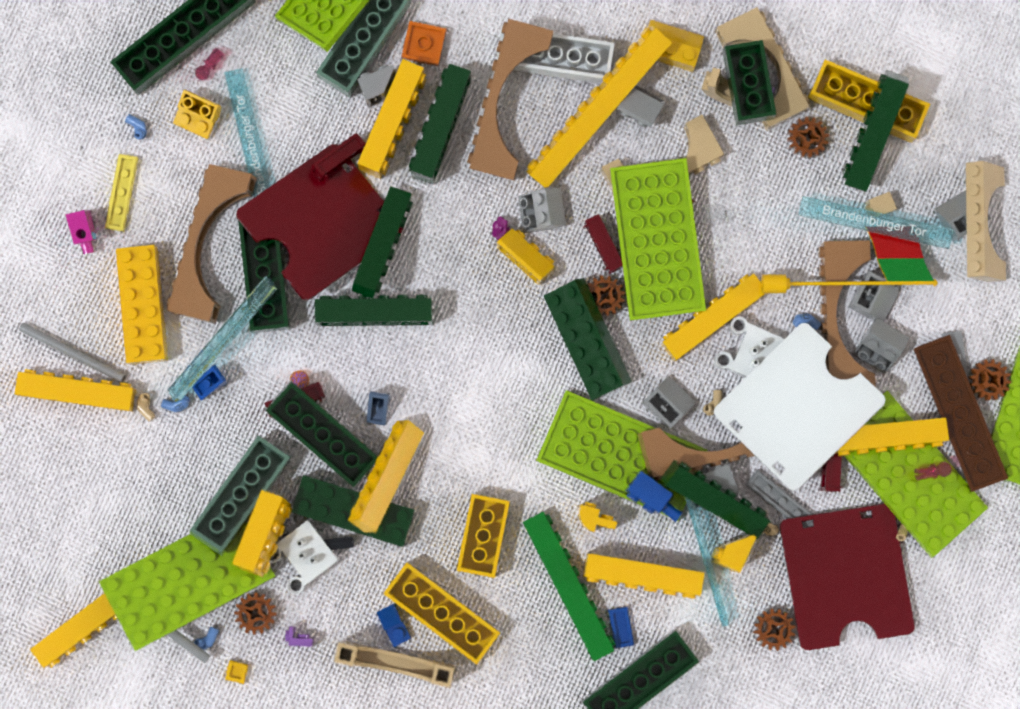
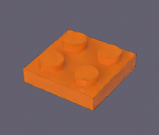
M409 21L401 58L439 67L446 28Z

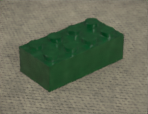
M763 40L725 46L722 53L736 126L773 120L777 114Z

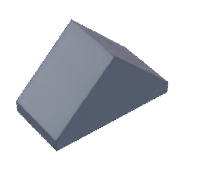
M370 391L366 423L386 424L390 401L389 394Z

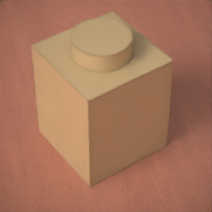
M890 192L872 198L865 203L867 216H872L874 219L897 210Z

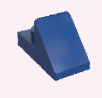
M213 365L193 382L191 387L202 401L217 389L225 386L226 380L216 365Z
M395 604L377 612L383 629L386 631L393 647L411 639Z

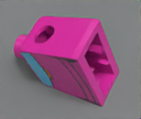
M82 210L65 214L74 245L80 244L83 255L94 252L91 241L97 240L91 211ZM82 230L86 232V236L84 238L81 236Z

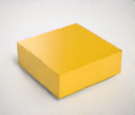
M229 660L225 680L244 684L249 664Z

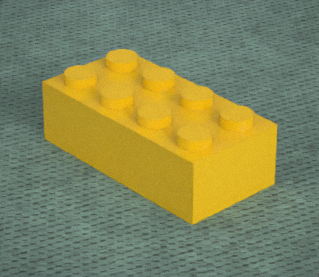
M261 490L232 562L233 565L260 577H263L269 571L270 558L276 553L278 547L276 543L278 538L283 535L285 530L283 525L286 518L290 517L292 511L291 504L286 499Z
M471 494L456 571L495 578L510 501Z

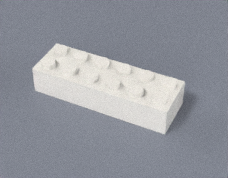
M500 33L499 40L503 41L504 33ZM553 33L549 50L541 51L526 58L513 71L601 84L605 74L611 70L614 42Z

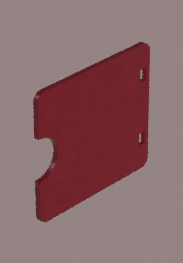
M332 144L241 206L236 213L237 219L256 243L273 239L286 246L290 258L287 267L281 274L303 300L312 299L361 263L380 214L378 210L384 204L383 199L351 160L346 162L351 169L350 172L347 173L341 166L328 175L326 181L322 180L319 182L311 173L312 164L338 145ZM400 228L398 233H402L403 228Z
M885 504L790 518L780 523V533L799 644L802 649L815 650L840 646L842 630L853 621H862L868 624L875 632L877 639L908 635L914 631L915 625L900 541L896 538L898 533L895 515ZM871 511L872 518L861 519L860 512ZM813 520V527L803 528L801 522Z

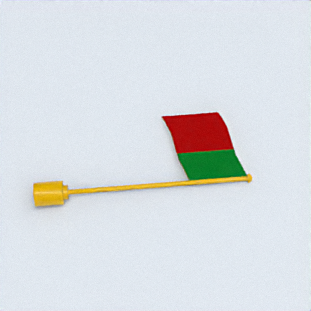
M865 227L872 240L878 264L886 281L790 282V278H787L786 274H762L761 291L762 294L786 293L790 286L933 285L935 287L938 282L932 278L925 264L919 240L914 230L911 233V227H903L902 231V227H895L899 230H895L893 227L892 231H888L891 230L888 227Z

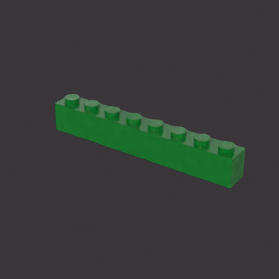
M541 512L523 521L522 523L592 660L596 661L612 653L615 643L611 635H606L604 629L607 627L602 617L597 618L595 611L598 609L593 600H588L586 594L589 592L584 582L580 584L577 578L580 574L576 566L571 567L568 561L571 556L566 548L562 549L559 543L562 539L558 531H553L551 525L554 523L549 513L545 515L544 512Z

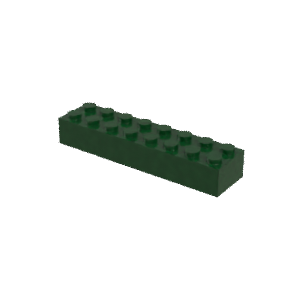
M187 0L110 62L133 91L140 95L256 3V1Z

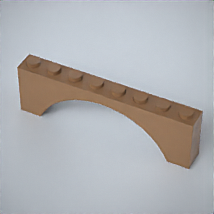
M508 19V22H504L501 32L504 33L503 41L499 40L497 52H500L498 60L494 59L492 71H495L493 79L489 78L487 89L490 90L489 95L484 97L482 108H485L483 116L480 115L478 119L479 133L475 134L473 138L474 152H470L467 163L470 164V169L514 180L519 160L509 151L500 134L497 121L499 95L507 77L518 64L533 54L549 50L554 31Z
M209 164L208 169L205 170L203 187L199 190V201L193 211V222L188 228L189 236L187 242L183 245L182 260L178 263V274L172 284V295L167 301V311L216 324L221 306L210 295L203 280L201 271L203 242L212 223L226 208L239 200L252 197L257 181L254 175Z
M870 240L824 241L821 247H818V257L822 260V265L819 266V277H822V282L847 281L849 276L859 266L871 260ZM820 285V296H823V303L820 304V313L824 315V322H821V333L824 334V339L832 346L825 361L828 372L833 377L842 380L854 378L861 373L876 387L875 374L862 367L853 359L845 348L838 331L836 318L837 303L844 285Z
M660 428L637 434L648 476L650 478L655 477V481L661 480V477L673 460L679 463L684 461L691 466L693 471L704 469L703 465L710 464V467L721 465V460L728 459L729 462L740 460L739 456L746 454L747 458L755 456L741 442L725 450L708 452L684 447L669 438Z

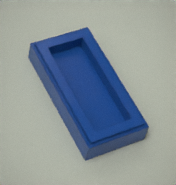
M621 607L608 610L615 649L633 646L634 640L628 608Z

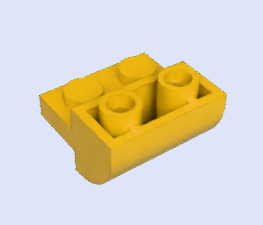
M184 89L177 105L178 111L173 124L208 139L215 122L219 119L221 105Z
M585 502L584 505H579L578 518L586 530L595 532L596 525L612 530L616 529L617 522L613 521L614 517L604 514L598 517L600 509L596 508V504Z

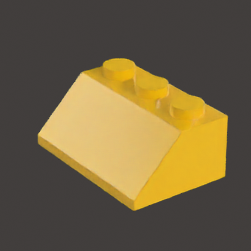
M650 19L648 28L650 26L657 28L672 42L657 61L693 72L704 36Z
M512 228L497 241V249L537 285H540L554 270V261L549 256L540 254L538 252L540 249L533 242L529 244L525 240L526 236L517 229L515 231Z
M745 535L720 544L712 552L711 557L714 558L712 562L732 572L740 573L756 536Z

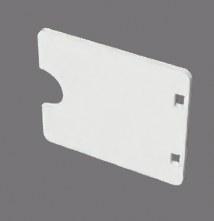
M807 323L798 325L714 408L715 417L792 491L798 490L885 404L884 395L861 373L854 378L842 380L833 377L828 372L825 361L832 346ZM734 420L742 426L739 432L730 425ZM777 462L786 469L782 474L773 467Z

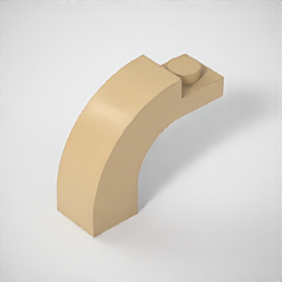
M713 67L712 72H706L701 89L709 97L732 106L728 80L722 76L721 69Z

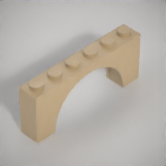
M756 7L718 26L715 33L723 48L729 45L763 40L765 54L773 62L778 75V89L774 98L777 115L773 120L762 121L767 131L806 112L809 109L810 101L807 95L802 93L798 78H794L791 72V64L789 61H785L782 47L780 44H776L773 30L768 28L765 23L766 17L764 13Z
M703 115L685 123L684 129L688 138V152L686 156L688 174L694 173V175H697L705 170V166L709 164L714 166L720 163L724 153ZM619 158L601 168V172L612 192L610 168L624 166Z
M986 161L966 163L967 277L986 282L1006 281V262L996 254L988 229L989 202L995 189L1005 186L1004 167Z
M344 640L338 642L334 659L335 663L395 672L448 688L451 687L455 665Z

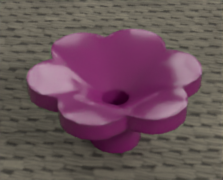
M499 216L497 221H494L492 236L499 240L510 230L508 221L504 217Z

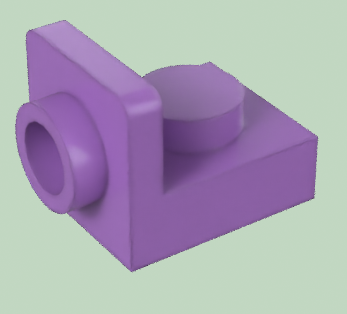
M289 626V630H286L285 641L289 642L288 646H314V638H309V634H298V638H295V626Z

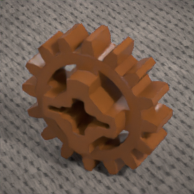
M805 117L803 122L801 119H798L797 125L794 123L791 125L793 130L788 131L787 134L791 135V137H788L787 141L792 142L789 149H796L793 154L800 152V158L807 154L808 159H810L812 154L817 157L819 151L823 152L825 150L823 146L828 144V141L825 139L829 137V134H824L827 127L821 128L822 121L815 123L814 117L811 121H809L808 117ZM803 126H807L805 130H798ZM806 134L810 135V141H806ZM811 145H818L816 148L808 150Z
M600 275L599 281L593 278L594 284L588 283L587 285L590 288L591 294L593 292L596 295L597 301L595 303L601 315L605 313V316L608 317L609 312L614 315L616 314L615 308L619 310L622 308L619 303L625 302V299L621 298V296L625 295V292L620 291L623 286L622 284L616 285L617 279L612 282L610 281L611 276H608L605 280L603 275ZM608 284V286L604 288H600L598 285ZM614 289L617 293V300H615L612 294ZM609 290L608 299L605 298L599 303L602 296L600 293L604 294ZM607 304H608L609 306H612V307L606 308V309L600 308L602 305H607Z
M986 359L982 360L981 363L975 364L977 369L973 368L970 370L973 373V376H968V379L972 380L970 386L975 388L973 393H979V399L984 397L985 401L990 399L997 400L998 396H1005L1003 391H1009L1006 384L1011 383V381L1007 380V377L1011 374L1005 373L1007 367H1000L1002 362L995 363L994 359L989 361ZM986 367L995 369V371H990V369H987ZM988 388L993 393L986 392L984 389Z
M255 592L254 597H252L248 593L247 599L240 598L242 604H236L239 611L234 612V614L238 615L239 618L235 622H241L240 629L246 627L245 633H249L252 630L253 635H256L257 630H259L262 634L264 633V627L269 630L271 628L269 623H275L272 616L277 615V613L273 612L272 609L276 605H270L272 599L266 600V594H262L259 597L258 592ZM252 600H257L254 606L246 605ZM264 604L266 605V607H267V609H268V614H266V613L264 612V609H263ZM258 609V613L261 615V617L257 616L253 618V613H251V611L249 610ZM243 613L247 615V623L244 620ZM259 620L265 622L261 626H254L256 622Z
M769 608L768 614L766 611H762L763 617L757 616L756 618L759 622L753 623L757 627V630H754L753 633L758 634L755 640H762L760 646L764 647L767 644L768 650H771L774 646L775 650L779 651L780 645L783 648H787L785 643H792L790 636H795L791 629L796 628V626L790 624L793 618L787 619L788 613L784 612L781 614V609H777L776 613H774L773 608ZM772 616L780 617L782 620L775 622ZM765 622V630L762 631V625ZM772 625L776 627L779 626L776 629V634L773 632L769 633L772 630ZM787 627V632H786V635H785V637H784V636H783V631H784V629ZM774 637L777 642H769L766 639Z

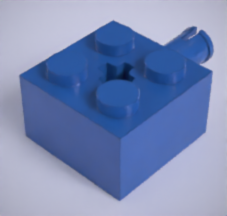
M642 471L636 474L625 490L628 493L626 496L635 503L641 502L643 504L642 508L650 514L663 512L676 522L683 513L669 503V499L673 494Z

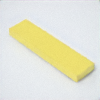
M124 154L118 155L105 229L125 232L138 157Z

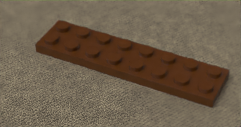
M950 335L914 348L913 351L939 415L947 420L949 440L970 491L973 492L1008 479Z

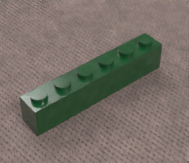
M390 186L354 279L352 292L372 299L375 293H380L383 282H380L382 276L386 277L389 268L386 265L387 261H392L395 252L392 249L393 245H398L401 233H398L399 229H404L407 218L404 217L405 213H410L413 202L410 201L411 193Z
M672 461L661 477V480L667 487L748 535H754L756 539L760 537L770 523V519L766 516L767 512L759 506L755 508L746 498L740 499L736 497L737 494L729 488L727 490L721 488L722 485L714 479L712 481L706 479L707 476L699 470L696 472L691 470V466L686 462Z

